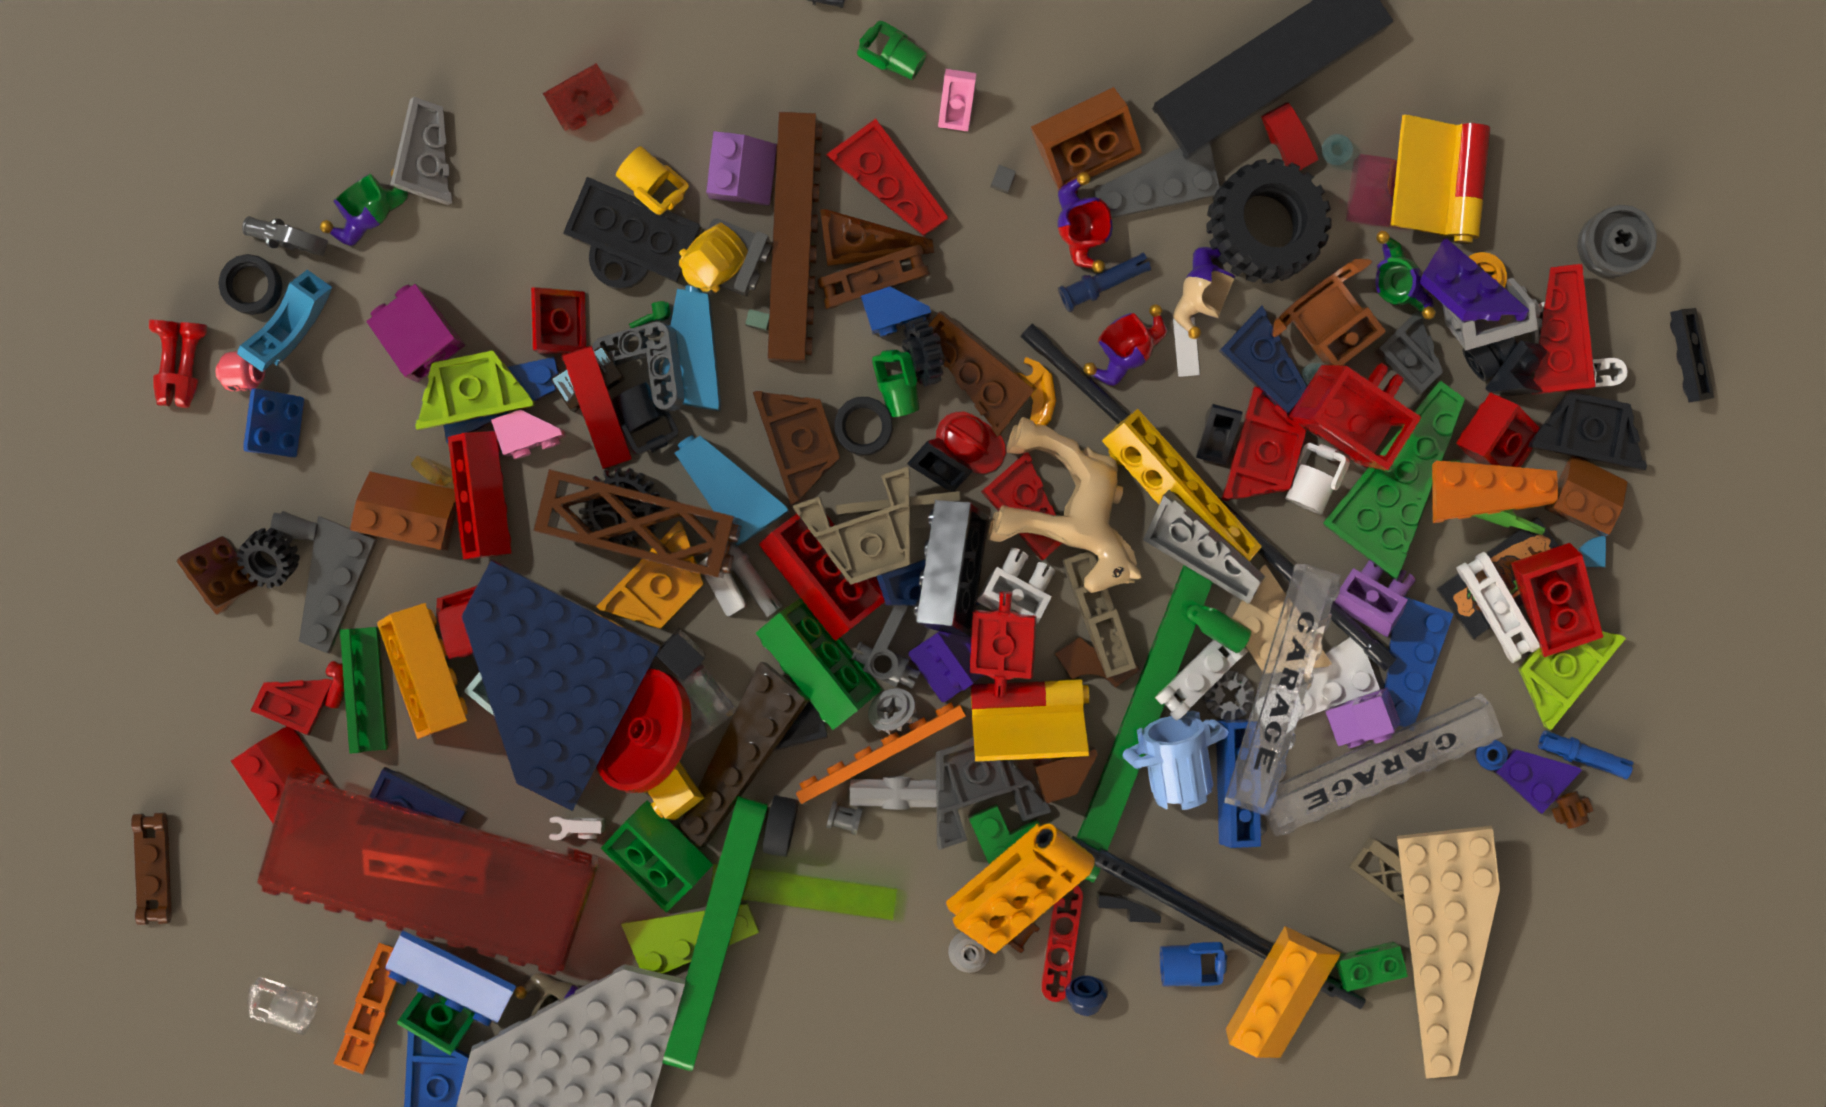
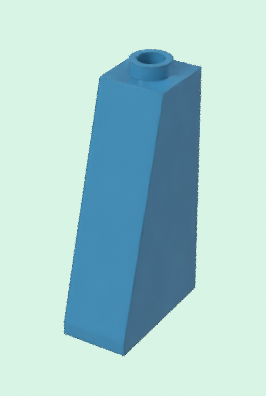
M686 285L685 290L677 289L670 325L675 330L684 388V402L682 405L720 412L721 396L711 300L709 295L704 294L700 288ZM667 358L664 359L661 375L669 371L670 362ZM669 392V395L664 397V401L668 402V398L673 397V393Z
M691 435L678 444L680 449L675 452V455L713 511L739 518L737 524L742 525V530L736 545L740 546L790 512L782 502L703 437L698 436L695 439Z

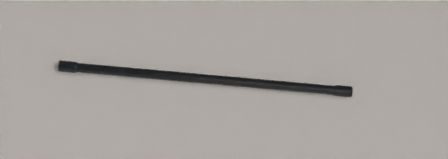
M1033 323L1022 333L1020 337L1052 363L1117 424L1130 415L1053 344L1052 340ZM1213 491V493L1221 500L1222 498H1220V497ZM1221 500L1262 546L1257 553L1357 643L1369 658L1384 671L1396 661L1397 657L1366 632L1224 500Z

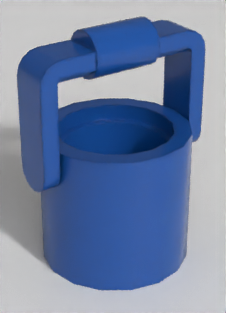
M1221 942L1160 946V974L1163 987L1213 986L1223 983L1224 974L1227 972V955L1224 953ZM1217 953L1215 955L1214 968L1216 974L1202 975L1200 954Z

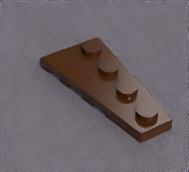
M940 311L929 324V327L932 326L933 333H937L941 339V348L945 356L944 367L950 370L956 378V383L962 391L965 390L975 403V408L981 416L984 415L992 426L991 429L998 437L1037 388L944 311Z

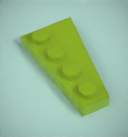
M748 903L740 904L729 945L760 932ZM705 910L623 922L621 924L639 968L663 974L691 962Z

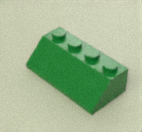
M801 597L755 632L760 638L762 645L772 653L780 663L781 669L792 678L799 687V690L810 699L809 701L819 712L821 719L832 730L883 690L870 674L863 671L864 666L862 663L851 659L854 653L840 637L835 641Z

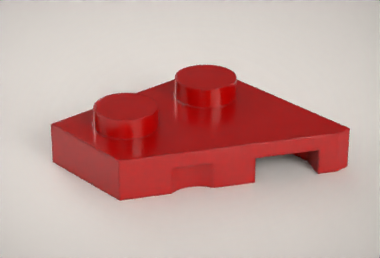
M333 680L263 682L250 711L310 736L324 706Z

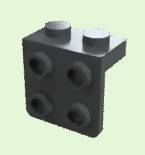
M715 218L711 221L709 228L718 223H723L739 236L748 250L741 269L734 277L719 286L747 297L749 291H754L761 276L757 272L761 262L766 263L773 247L769 244L770 238L762 232L756 231L755 234Z

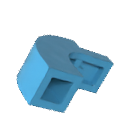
M309 270L303 272L289 283L285 296L272 318L262 329L240 345L237 355L261 372L272 364L279 365L297 347L321 313L332 287Z

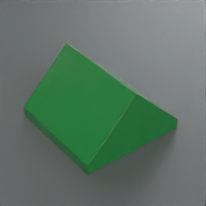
M418 992L397 1021V1024L448 1055H452L459 1048L475 1020L472 1018L475 1013L463 1008L461 1013L444 1005L446 999L436 994L431 999Z

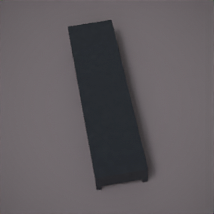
M1312 0L1156 101L1152 110L1155 114H1158L1182 150V155L1186 160L1385 31L1394 21L1380 0Z

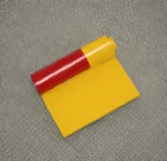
M1407 114L1402 115L1391 226L1453 237L1454 242L1459 244H1472L1473 239L1479 238L1491 127L1478 123L1454 125Z
M1082 679L1007 683L1006 698H1000V696L996 698L993 696L995 683L972 684L970 686L975 761L1089 756L1084 718V704H1089V687L1082 684Z

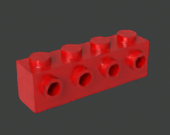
M495 431L467 432L448 437L463 560L511 554V536L508 530L507 505L503 491L504 479L499 459L500 447Z

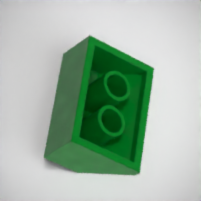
M648 800L600 848L666 913L713 866L706 856L680 830L676 829L664 817L661 818L657 815Z

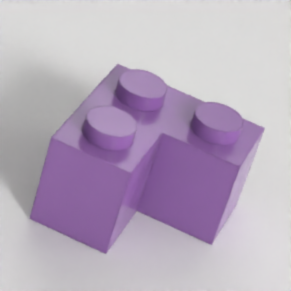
M1388 687L1331 707L1325 711L1338 747L1347 744L1348 748H1353L1373 739L1374 744L1392 738V734L1395 733L1400 724V719Z

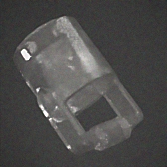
M258 977L249 989L247 1000L249 1006L248 1014L254 1019L303 1036L314 1018L318 997L266 978ZM262 990L275 994L269 1011L258 1008Z

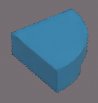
M1606 536L1591 538L1579 548L1578 551L1583 555L1586 567H1605Z

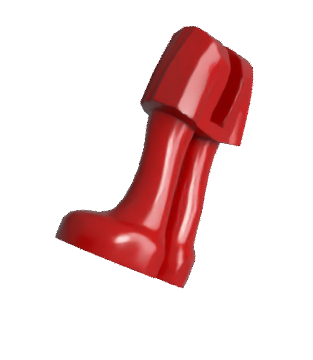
M149 319L150 331L160 336L162 344L159 373L153 376L156 403L158 406H170L173 400L174 384H176V406L190 408L199 381L193 377L195 351L200 338L204 337L207 333V325ZM180 334L182 336V352L178 373H175L176 347Z

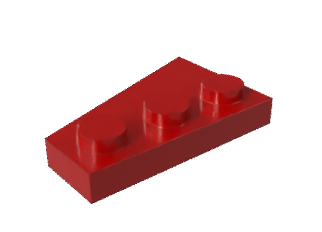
M1029 452L1024 453L984 488L981 493L998 512L1003 505L1056 516L1044 492L1042 481L1037 476L1031 462L1032 458ZM1033 533L1018 534L1041 561L1062 544L1043 535Z

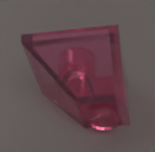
M1360 154L1353 161L1346 221L1401 228L1391 226L1397 160Z

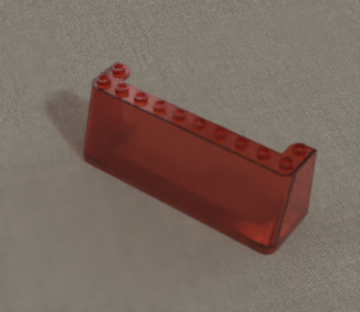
M296 767L288 775L257 879V883L262 886L261 891L271 895H280V892L293 895L292 900L303 904H311L312 901L322 903L325 910L334 913H342L343 910L355 913V918L366 922H373V919L386 922V927L393 930L404 931V927L417 931V936L424 939L434 940L435 936L447 939V944L456 948L465 949L466 945L478 948L477 953L494 958L496 954L508 957L507 961L515 965L526 966V963L539 966V971L546 974L556 975L557 971H564L597 873V855L570 847L567 848L566 855L329 786L325 784L326 775Z

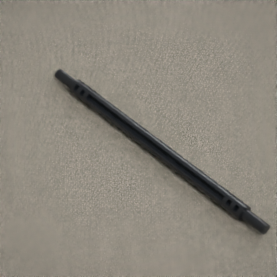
M1075 836L1071 837L1072 840L1094 856L1095 866L1112 874L1114 877L1123 880L1263 959H1266L1274 944L1139 870L1123 859L1107 852L1105 849L1100 848L1098 850ZM1331 975L1327 977L1320 989L1321 992L1326 993L1332 998L1336 996L1358 1009H1362L1366 1002V999L1353 991L1347 992L1341 985V981L1333 978Z

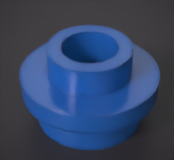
M1493 739L1485 740L1476 750L1477 762L1484 769L1498 770L1507 761V749L1500 741ZM1494 749L1497 752V758L1490 761L1487 755L1490 750Z

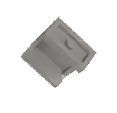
M1514 278L1507 279L1508 292L1529 309L1528 315L1523 321H1517L1514 315H1501L1499 321H1487L1484 319L1462 321L1443 303L1442 306L1446 326L1463 348L1469 350L1538 330L1537 317H1540V309L1537 301L1529 297L1524 286H1520Z

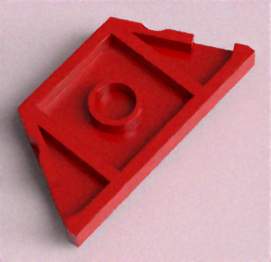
M1254 386L1252 389L1221 500L1224 501L1284 492L1291 488L1306 430L1299 423L1291 420L1278 404L1275 406L1265 397L1259 387Z

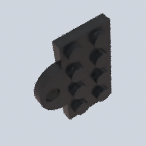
M587 177L563 234L591 246L589 264L599 281L614 289H628L643 281L649 271L678 282L682 273V268L679 266V260L682 256L679 252L683 248L688 249L698 236L701 225L667 210L661 215L655 214L638 198ZM611 264H619L623 269L622 276L618 280H609L606 276V269Z

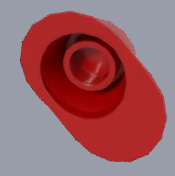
M953 412L946 415L939 422L936 438L942 439L947 450L968 463L974 473L986 474L996 470L1005 456V443L1002 436L997 437L991 429L992 427L976 416L967 412Z

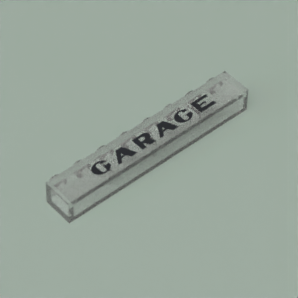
M1295 564L1224 803L1265 816H1269L1270 811L1275 808L1278 800L1276 791L1279 781L1284 778L1287 770L1285 761L1288 751L1292 749L1295 743V727L1297 721L1301 719L1304 713V697L1306 691L1310 689L1313 683L1314 675L1312 670L1315 661L1319 659L1322 652L1321 640L1324 631L1328 629L1331 622L1330 610L1333 601L1337 599L1340 592L1339 580L1341 575L1309 564Z
M1480 693L1395 731L1392 734V738L1375 744L1372 741L1260 791V807L1268 826L1276 837L1290 834L1304 824L1319 821L1331 812L1338 809H1346L1358 800L1375 796L1385 788L1394 784H1402L1410 777L1421 772L1431 771L1437 765L1448 760L1461 758L1468 751L1490 745L1495 739L1503 736L1493 706Z

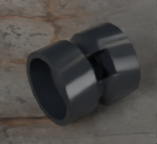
M1514 337L1469 350L1463 348L1462 351L1469 367L1480 380L1485 382L1495 376L1500 366L1503 365L1518 343Z

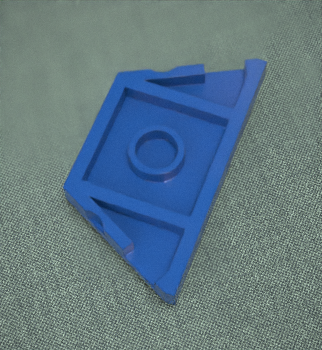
M408 1031L404 1107H456L470 1055L459 1049L452 1055H448Z

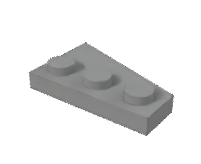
M417 97L410 99L390 186L449 205L452 203L451 192L448 190L447 176H449V167L445 159L444 145L446 144L442 106Z

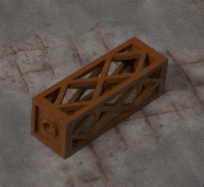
M549 469L533 531L717 578H724L725 573L730 574L734 555H730L732 542L738 543L742 525L737 524L739 518ZM568 483L589 488L566 495ZM616 495L669 509L638 518ZM603 497L627 522L593 532L569 507ZM560 515L577 533L557 528ZM682 516L707 542L672 553L650 531L648 526ZM696 516L719 521L716 523L714 535ZM636 530L657 553L606 541V539ZM709 552L706 562L708 566L684 560Z

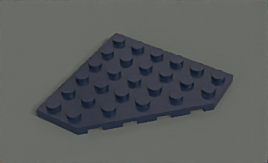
M491 559L461 617L516 784L573 811L660 645Z

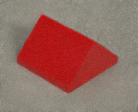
M531 288L533 350L538 354H566L586 347L585 291Z

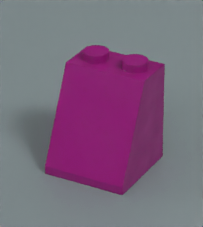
M408 284L395 293L396 299L388 305L383 303L376 307L370 313L372 317L366 322L404 377L418 383L429 374L432 363L448 360L466 345L424 290L417 284L412 286Z

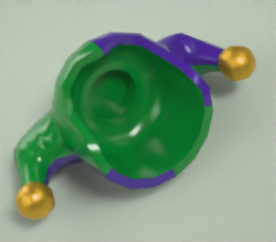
M368 174L344 190L333 201L339 212L346 219L344 229L334 227L328 220L321 222L320 229L323 233L331 234L343 244L354 246L367 229H373L381 225L386 220L389 212L405 203L408 199V192L395 187L391 190L384 189L372 174Z
M1380 231L1376 235V240L1382 244L1384 260L1377 265L1375 284L1377 293L1386 302L1401 306L1409 304L1421 312L1425 319L1430 320L1434 318L1436 312L1433 308V300L1419 283L1422 277L1420 268L1414 261L1405 257L1399 242L1391 238L1387 231Z

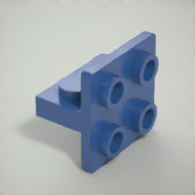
M252 388L244 438V451L295 458L298 451L304 398Z

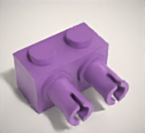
M1369 560L1361 572L1354 568L1337 592L1335 603L1349 616L1388 637L1403 614L1408 601L1404 597L1416 579L1409 573L1402 583L1407 571L1401 570L1398 581L1393 579L1387 588L1377 582L1384 571L1379 567H1375L1376 565Z

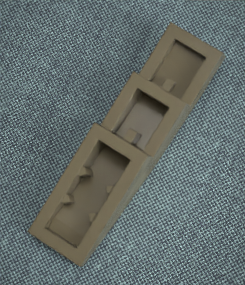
M1087 550L1062 559L1079 610L1106 678L1135 669L1136 665L1117 609H1114L1108 588L1090 593L1084 587V578L1097 563L1094 553Z

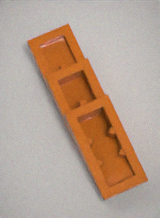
M379 943L355 999V1007L333 1063L362 1075L365 1074L399 984L388 977L390 972L385 969L394 948Z

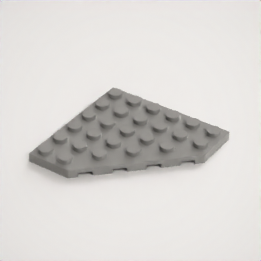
M624 964L613 970L612 974L599 981L596 979L579 988L573 995L561 1001L557 1000L537 1011L536 1015L523 1022L520 1020L503 1029L497 1036L485 1042L477 1043L472 1046L456 1107H650L669 1036L681 1000L685 979Z

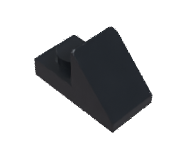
M1521 340L1485 389L1488 392L1504 396L1542 392V389L1534 382L1530 375L1539 367L1547 351L1541 344Z
M1212 404L1206 412L1205 426L1197 448L1196 458L1226 465L1243 411Z
M940 438L928 440L908 462L911 468L950 492H954L973 472L968 463L947 450Z

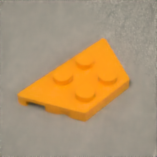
M680 521L660 540L672 553L691 547L684 526ZM653 548L649 551L657 553ZM695 557L684 559L685 561L697 564ZM641 559L596 607L601 611L662 629L704 585L700 573Z

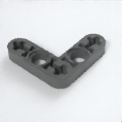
M653 322L600 337L594 342V350L600 346L604 347L606 351L608 346L619 348V351L613 350L608 352L615 365L647 357L654 404L658 408L669 412L676 411L682 406L684 402V388L677 337L675 330L671 326L661 322ZM661 332H664V337L660 338V342L649 341L648 337L656 338L660 336ZM637 336L639 346L636 351L630 352L628 348L629 340ZM667 358L670 362L669 371L661 375L659 364ZM669 392H672L673 397L668 398V402L664 401V397L668 396Z

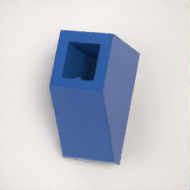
M891 286L861 296L872 334L879 333L880 337L898 332L897 327L908 323V321L919 318L926 320V317L931 316L929 306Z

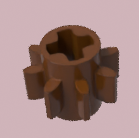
M1578 791L1556 798L1558 807L1551 809L1556 822L1560 824L1565 823L1567 829L1576 828L1588 823L1590 820L1587 813L1594 811L1589 797H1580Z

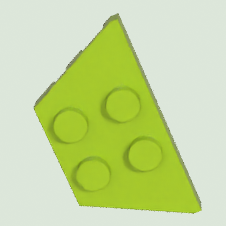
M492 350L432 363L428 375L429 382L424 390L423 404L415 427L416 430H423L534 407L535 403L496 352Z
M1602 631L1603 638L1547 657H1543L1540 648L1530 653L1518 670L1539 717L1547 730L1554 728L1626 639L1624 636Z

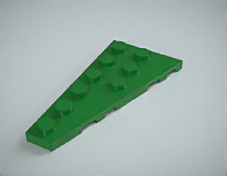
M1442 381L1438 382L1415 410V413L1422 418L1389 470L1368 468L1323 522L1326 528L1396 581H1398L1432 491V464L1436 460L1443 461L1465 403L1464 397ZM1401 427L1379 455L1385 456L1403 427Z

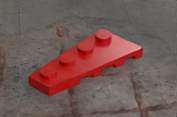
M876 118L826 154V157L922 237H925L948 220V216Z

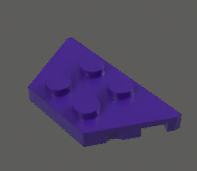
M1447 238L1442 241L1419 282L1462 321H1476L1478 319L1499 321L1501 315H1514L1517 321H1523L1529 312L1526 306Z

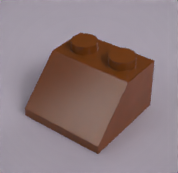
M1570 456L1558 480V500L1554 504L1546 505L1544 509L1597 536H1608L1623 509L1628 481L1582 458Z

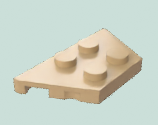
M1267 565L1262 566L1260 572L1265 578L1250 604L1242 600L1232 619L1251 630L1250 639L1245 647L1263 674L1283 672L1284 667L1296 671L1324 668L1332 665L1311 631L1306 634L1308 627L1303 619H1300V624L1305 627L1303 633L1299 632L1297 627L1300 617L1299 613ZM1294 636L1306 650L1304 659L1286 661L1288 653L1294 651L1295 644L1292 642Z

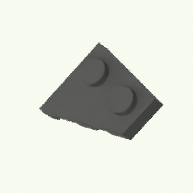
M1416 311L1376 350L1392 369L1403 377V380L1417 395L1421 394L1443 373L1439 359L1434 354V344L1431 335H1427L1422 320L1424 317L1419 311Z

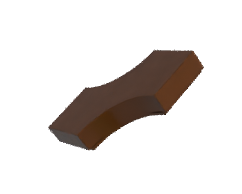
M1078 637L1055 653L1071 679L1085 674H1094L1105 678L1116 688L1141 671L1135 663V669L1106 678L1094 647L1088 645L1081 637Z

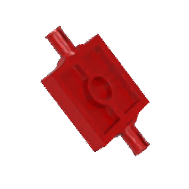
M1001 591L999 592V610H975L973 612L970 673L984 674L995 679L993 696L996 698L999 696L1000 698L1007 697V680L1013 678L1032 679L1037 622L1036 615L1019 614L1011 611L1013 593Z

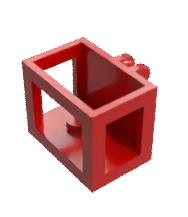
M1383 363L1375 367L1368 380L1348 366L1321 365L1288 416L1360 466L1389 470L1422 418L1394 399L1395 394L1403 383L1402 376L1395 374L1383 390L1378 388L1388 370V367ZM1391 426L1403 427L1385 456L1374 454Z

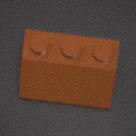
M1114 87L1031 126L1039 152L1058 190L1067 183L1077 179V176L1082 172H1087L1091 178L1142 153L1128 106Z
M369 471L356 499L350 531L440 550H448L457 510L454 489Z

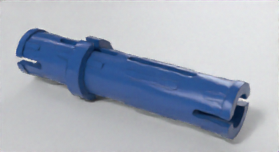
M1544 730L1540 736L1539 743L1542 744L1538 745L1539 749L1558 754L1568 762L1574 760L1623 779H1628L1632 773L1633 761L1580 743L1577 738L1571 737L1569 739Z

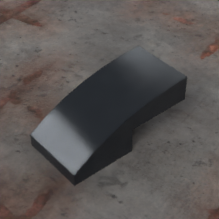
M1097 892V906L1099 908L1127 909V919L1129 922L1161 923V916L1155 910L1139 901L1122 895Z

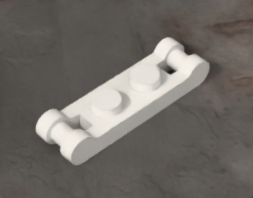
M1483 551L1475 556L1476 560L1469 564L1464 562L1456 568L1501 643L1507 658L1511 663H1515L1521 659L1522 654L1527 651L1532 653L1539 649L1540 645L1489 556ZM1483 570L1487 578L1478 582L1475 574ZM1520 633L1522 641L1514 644L1511 637Z
M1212 640L1155 697L1161 705L1165 704L1171 710L1170 715L1175 721L1179 720L1248 652L1245 647L1241 652L1234 653L1223 646L1229 652V655L1225 658L1218 650L1223 645ZM1174 693H1176L1182 699L1181 702L1177 700V698L1174 696Z

